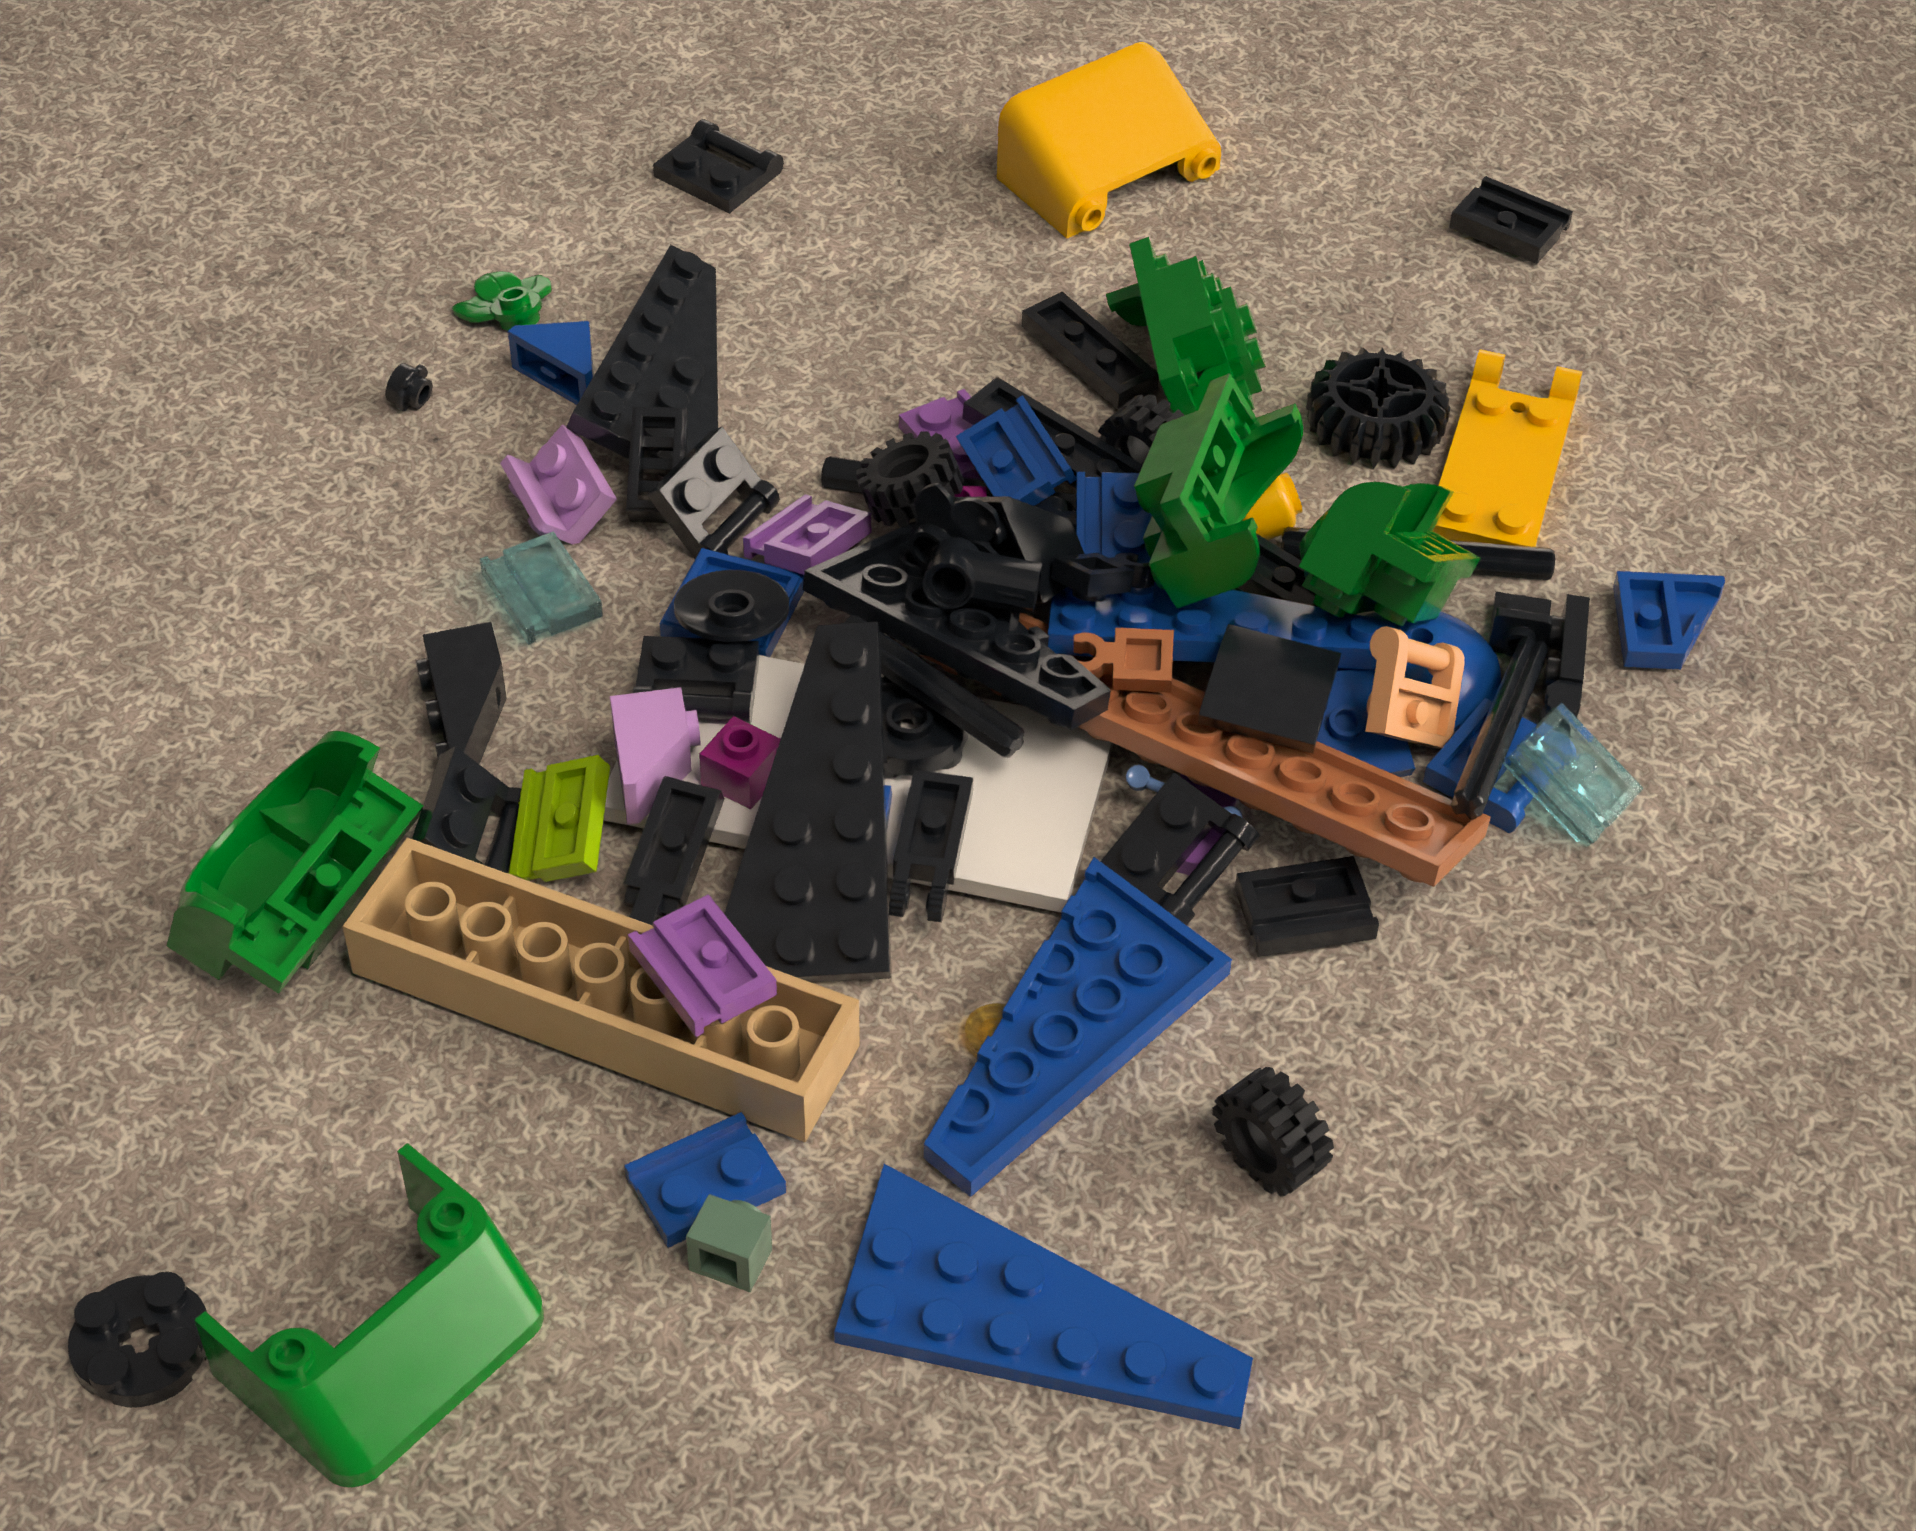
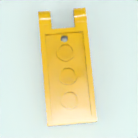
M1480 349L1439 482V486L1446 487L1454 491L1433 531L1448 540L1536 547L1583 371L1557 366L1549 397L1539 398L1498 388L1506 355Z

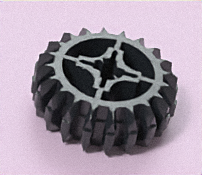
M1361 347L1356 356L1348 352H1341L1338 361L1326 360L1324 368L1321 371H1316L1315 377L1311 382L1310 392L1307 395L1306 409L1308 410L1307 417L1310 424V432L1317 434L1319 445L1331 444L1333 457L1348 452L1352 465L1362 457L1369 459L1373 469L1380 460H1387L1395 469L1401 457L1415 464L1420 454L1429 456L1433 447L1436 444H1440L1449 419L1450 398L1446 392V383L1437 380V370L1423 369L1422 359L1409 361L1405 359L1403 351L1397 355L1386 354L1382 347L1378 353H1369Z

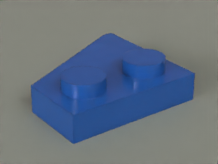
M1617 571L1613 591L1624 667L1681 670L1721 598L1725 577Z

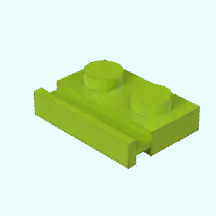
M599 755L547 765L546 771L536 772L532 768L524 770L509 870L510 875L527 881L541 878L544 882L597 872L610 774V765Z

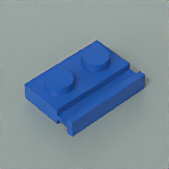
M1022 395L1016 399L1018 404L1005 412L1002 408L958 434L956 438L993 497L1009 496L1035 506L1056 493L1053 488L1066 480L1071 484L1076 480V477Z
M1077 472L1076 534L1085 554L1099 553L1110 558L1115 557L1118 553H1135L1138 555L1137 563L1150 562L1151 558L1147 553L1143 537L1152 515L1142 509L1136 496L1134 485L1139 473L1102 472L1101 477H1085V472Z
M742 1112L624 1165L627 1181L638 1195L639 1201L667 1248L686 1240V1235L709 1194L728 1201L742 1200L757 1207L786 1193L785 1179L755 1133L752 1134L748 1128L746 1118Z

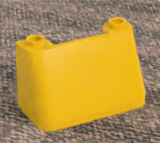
M1145 42L1132 44L1016 94L1004 105L999 116L997 179L1065 238L1097 228L1105 216L1108 192L1178 161V172L1187 181L1193 182L1199 178L1206 179L1220 169L1221 145L1161 53Z

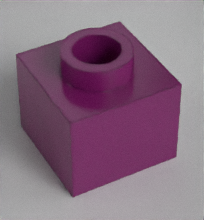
M733 716L699 753L701 785L721 790L724 797L752 809L763 795L781 738Z

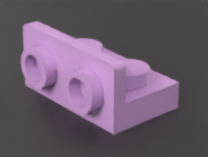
M561 425L548 442L540 448L538 454L530 463L511 455H506L500 463L510 480L508 485L510 491L522 502L529 515L527 519L529 525L536 533L548 540L558 538L572 545L580 543L617 500L580 435L567 429L564 425Z

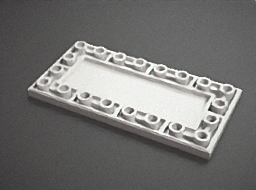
M759 655L751 725L778 738L782 737L805 664ZM979 698L1021 726L1025 731L1023 736L1024 743L1020 750H1016L1010 758H1003L968 734V739L962 749L960 763L950 769L935 771L936 773L973 777V795L954 885H949L948 890L1062 912L1073 891L1114 743L1095 739L1087 731L1079 727L1070 730L1065 727L1056 726L1049 722L1047 717L1026 706ZM698 718L701 745L690 747L692 771L683 781L701 785L699 753L730 719ZM912 718L901 720V727L912 729L921 726L915 725L912 722ZM616 761L608 781L604 820L627 825L618 762ZM899 775L895 778L885 779V785L891 786L892 789L887 828L888 878L894 879L893 858L912 776ZM724 797L725 800L709 842L745 849L761 799L752 809H749ZM649 814L640 823L629 825L644 828ZM911 879L912 883L932 886V882Z

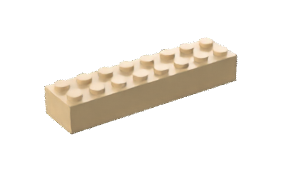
M406 838L342 926L354 974L728 1114L736 1115L742 1112L747 1121L803 1142L807 1141L860 1046L858 999L767 967L768 970L776 978V996L722 1024L718 1020L704 1027L703 1034L695 1037L629 950L628 934L634 931L642 934L654 928L652 925L410 838Z

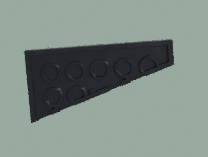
M878 622L817 625L724 913L765 966L811 983L892 978L880 632Z

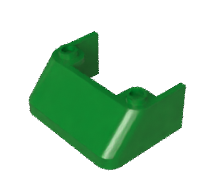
M408 1143L400 1148L397 1153L409 1208L418 1215L417 1231L422 1246L436 1260L337 1346L333 1348L312 1330L288 1328L273 1334L251 1352L206 1311L194 1320L212 1375L332 1483L342 1487L363 1486L379 1477L538 1333L544 1320V1310L539 1290L482 1204Z

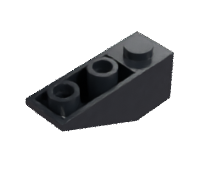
M491 622L423 634L426 658L416 660V667L422 694L434 692L435 699L425 701L431 734L443 733L445 739L443 742L435 743L438 760L441 754L456 746L480 764L506 702L502 662Z

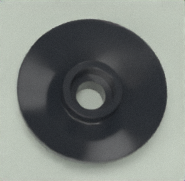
M721 570L700 575L684 584L675 596L674 613L678 622L686 630L702 638L722 642L747 641L765 636L783 624L789 613V597L779 583L765 575L744 570Z

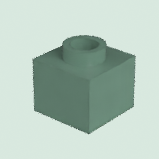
M709 1194L686 1235L689 1271L751 1292L772 1252L771 1216L762 1213L757 1207L742 1200L728 1201Z

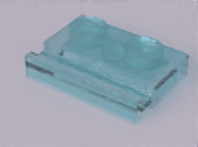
M554 531L504 549L503 556L490 561L488 556L480 558L483 577L528 645L536 642L535 636L549 631L551 636L603 616L601 599Z
M1563 703L1550 710L1503 762V765L1575 841L1584 847L1596 842L1604 829L1610 826L1644 789Z

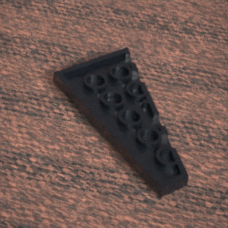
M671 244L575 407L566 426L567 429L628 460L630 456L633 406L687 408V454L709 431L718 428L716 267L702 261L697 255L683 251ZM645 428L644 436L674 437L675 429ZM644 450V458H673V451ZM658 474V475H660V476H662V477H665L667 474Z
M916 521L804 570L803 591L824 601L828 607L843 611L849 615H856L866 622H878L879 631L907 644L914 652L930 656L955 669L960 676L978 681L1001 693L1002 697L1006 700L1020 703L1047 717L1048 721L1056 726L1073 730L1108 710L1111 689L1073 656L1053 652L1048 647L1049 636L1038 626L1027 629L1019 622L1020 613L966 603L964 606L956 609H943L930 602L923 592L922 580L927 568L920 565L913 558L908 545L911 529ZM952 568L942 569L944 573L953 578L963 577L960 572Z

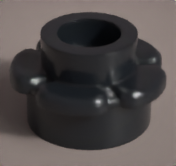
M406 363L398 365L388 380L385 391L386 400L395 404L396 408L401 411H407L410 406L420 409L429 400L433 388L432 381L426 378L428 375L427 368L421 364L417 365L416 368Z

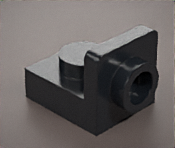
M1495 592L1488 642L1494 652L1512 657L1519 640L1529 636L1534 642L1543 641L1547 645L1552 627V616H1550L1551 600Z

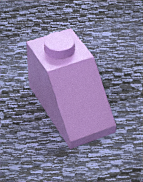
M681 687L610 696L613 735L627 825L640 823L650 813L664 776L683 780L692 771L690 747L701 745L697 711H685Z

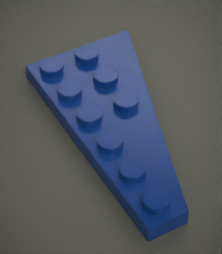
M1155 581L1154 586L1149 588L1131 587V592L1106 595V600L1102 602L1078 599L1072 595V589L1066 587L1052 597L1048 628V647L1056 654L1093 657L1087 653H1074L1075 634L1093 633L1101 637L1104 642H1115V628L1174 630L1173 660L1215 662L1226 628L1230 624L1340 652L1342 654L1338 668L1375 670L1377 660L1370 651L1371 637L1381 627L1395 628V623L1375 617L1345 613L1344 617L1341 618L1320 607L1237 590H1230L1176 608L1166 590L1159 588Z
M1093 857L1085 871L1083 883L1075 896L1071 895L1061 912V920L1049 940H1044L1004 1007L1002 1019L991 1037L987 1036L979 1049L977 1062L963 1085L957 1086L925 1140L923 1158L968 1196H973L1230 975L1232 959Z
M886 1164L882 1168L834 1331V1341L841 1345L1240 1429L1253 1361V1358Z

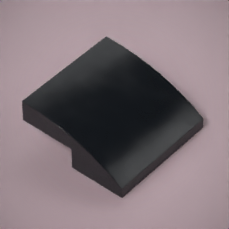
M1228 624L1199 712L1198 724L1313 754L1342 653Z

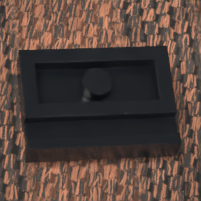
M1485 176L1481 181V186L1479 188L1474 187L1452 211L1449 228L1538 264L1560 239L1561 232L1563 230L1567 231L1570 227L1573 211Z
M1354 856L1236 874L1235 891L1250 936H1254L1256 942L1255 950L1258 957L1377 938L1379 921L1377 917H1373L1370 909L1371 900Z

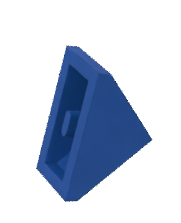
M589 321L516 325L509 329L508 339L512 368L577 405L594 377Z

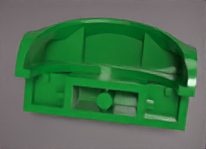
M1149 237L1129 243L1138 283L1107 293V303L1111 312H1116L1128 323L1148 326L1159 380L1168 402L1171 403L1169 411L1174 413L1179 409L1184 415L1198 411L1210 381L1229 373L1251 409L1254 410L1252 394L1262 391L1257 370L1265 368L1266 365L1257 338L1249 339L1248 337L1257 333L1248 304L1238 306L1231 286L1223 288L1220 277L1215 278L1213 273L1208 274L1203 260L1198 261L1196 256L1170 265L1166 254L1156 256ZM1204 370V372L1198 379L1196 372Z
M1230 373L1210 381L1198 411L1160 425L1134 485L1140 506L1145 512L1152 515L1143 540L1145 541L1147 553L1151 558L1149 565L1153 579L1159 588L1166 590L1176 608L1230 591L1243 585L1251 578L1260 557V547L1256 535L1258 526L1253 517L1244 521L1243 519L1266 489L1293 461L1303 438L1302 418L1295 403L1256 417Z
M1376 481L1360 483L1345 490L1309 529L1299 545L1302 561L1298 567L1303 569L1305 576L1302 586L1316 594L1313 603L1341 618L1344 617L1345 613L1357 615V613L1375 611L1382 617L1401 626H1404L1406 621L1416 624L1418 621L1436 619L1457 581L1461 578H1470L1481 559L1433 531L1454 491L1435 484L1418 483L1402 487Z
M329 731L325 733L313 747L285 768L233 819L194 866L181 888L178 907L174 912L166 946L217 980H220L233 964L279 994L301 966L307 970L341 929L379 877L386 858L417 821L424 805L372 772L380 747L352 733L344 731Z

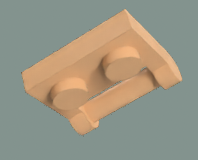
M1385 626L1379 628L1370 640V651L1377 662L1372 692L1367 701L1368 718L1365 731L1442 749L1454 732L1464 670L1463 652L1458 647L1446 643H1437L1433 646L1408 639L1403 631ZM1407 663L1427 668L1433 675L1432 684L1405 678Z

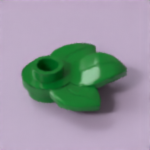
M506 271L486 273L475 280L474 289L477 295L469 300L455 304L452 307V311L458 318L473 323L495 319L499 321L501 328L506 331L516 325L536 324L540 320L541 299L551 293L552 284L547 277L539 274L520 280L513 273Z

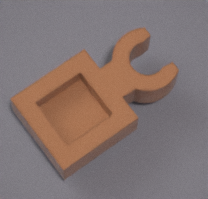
M1115 628V642H1104L1101 637L1093 633L1085 632L1074 635V653H1087L1094 657L1087 662H1078L1098 679L1103 675H1113V690L1171 692L1174 630Z

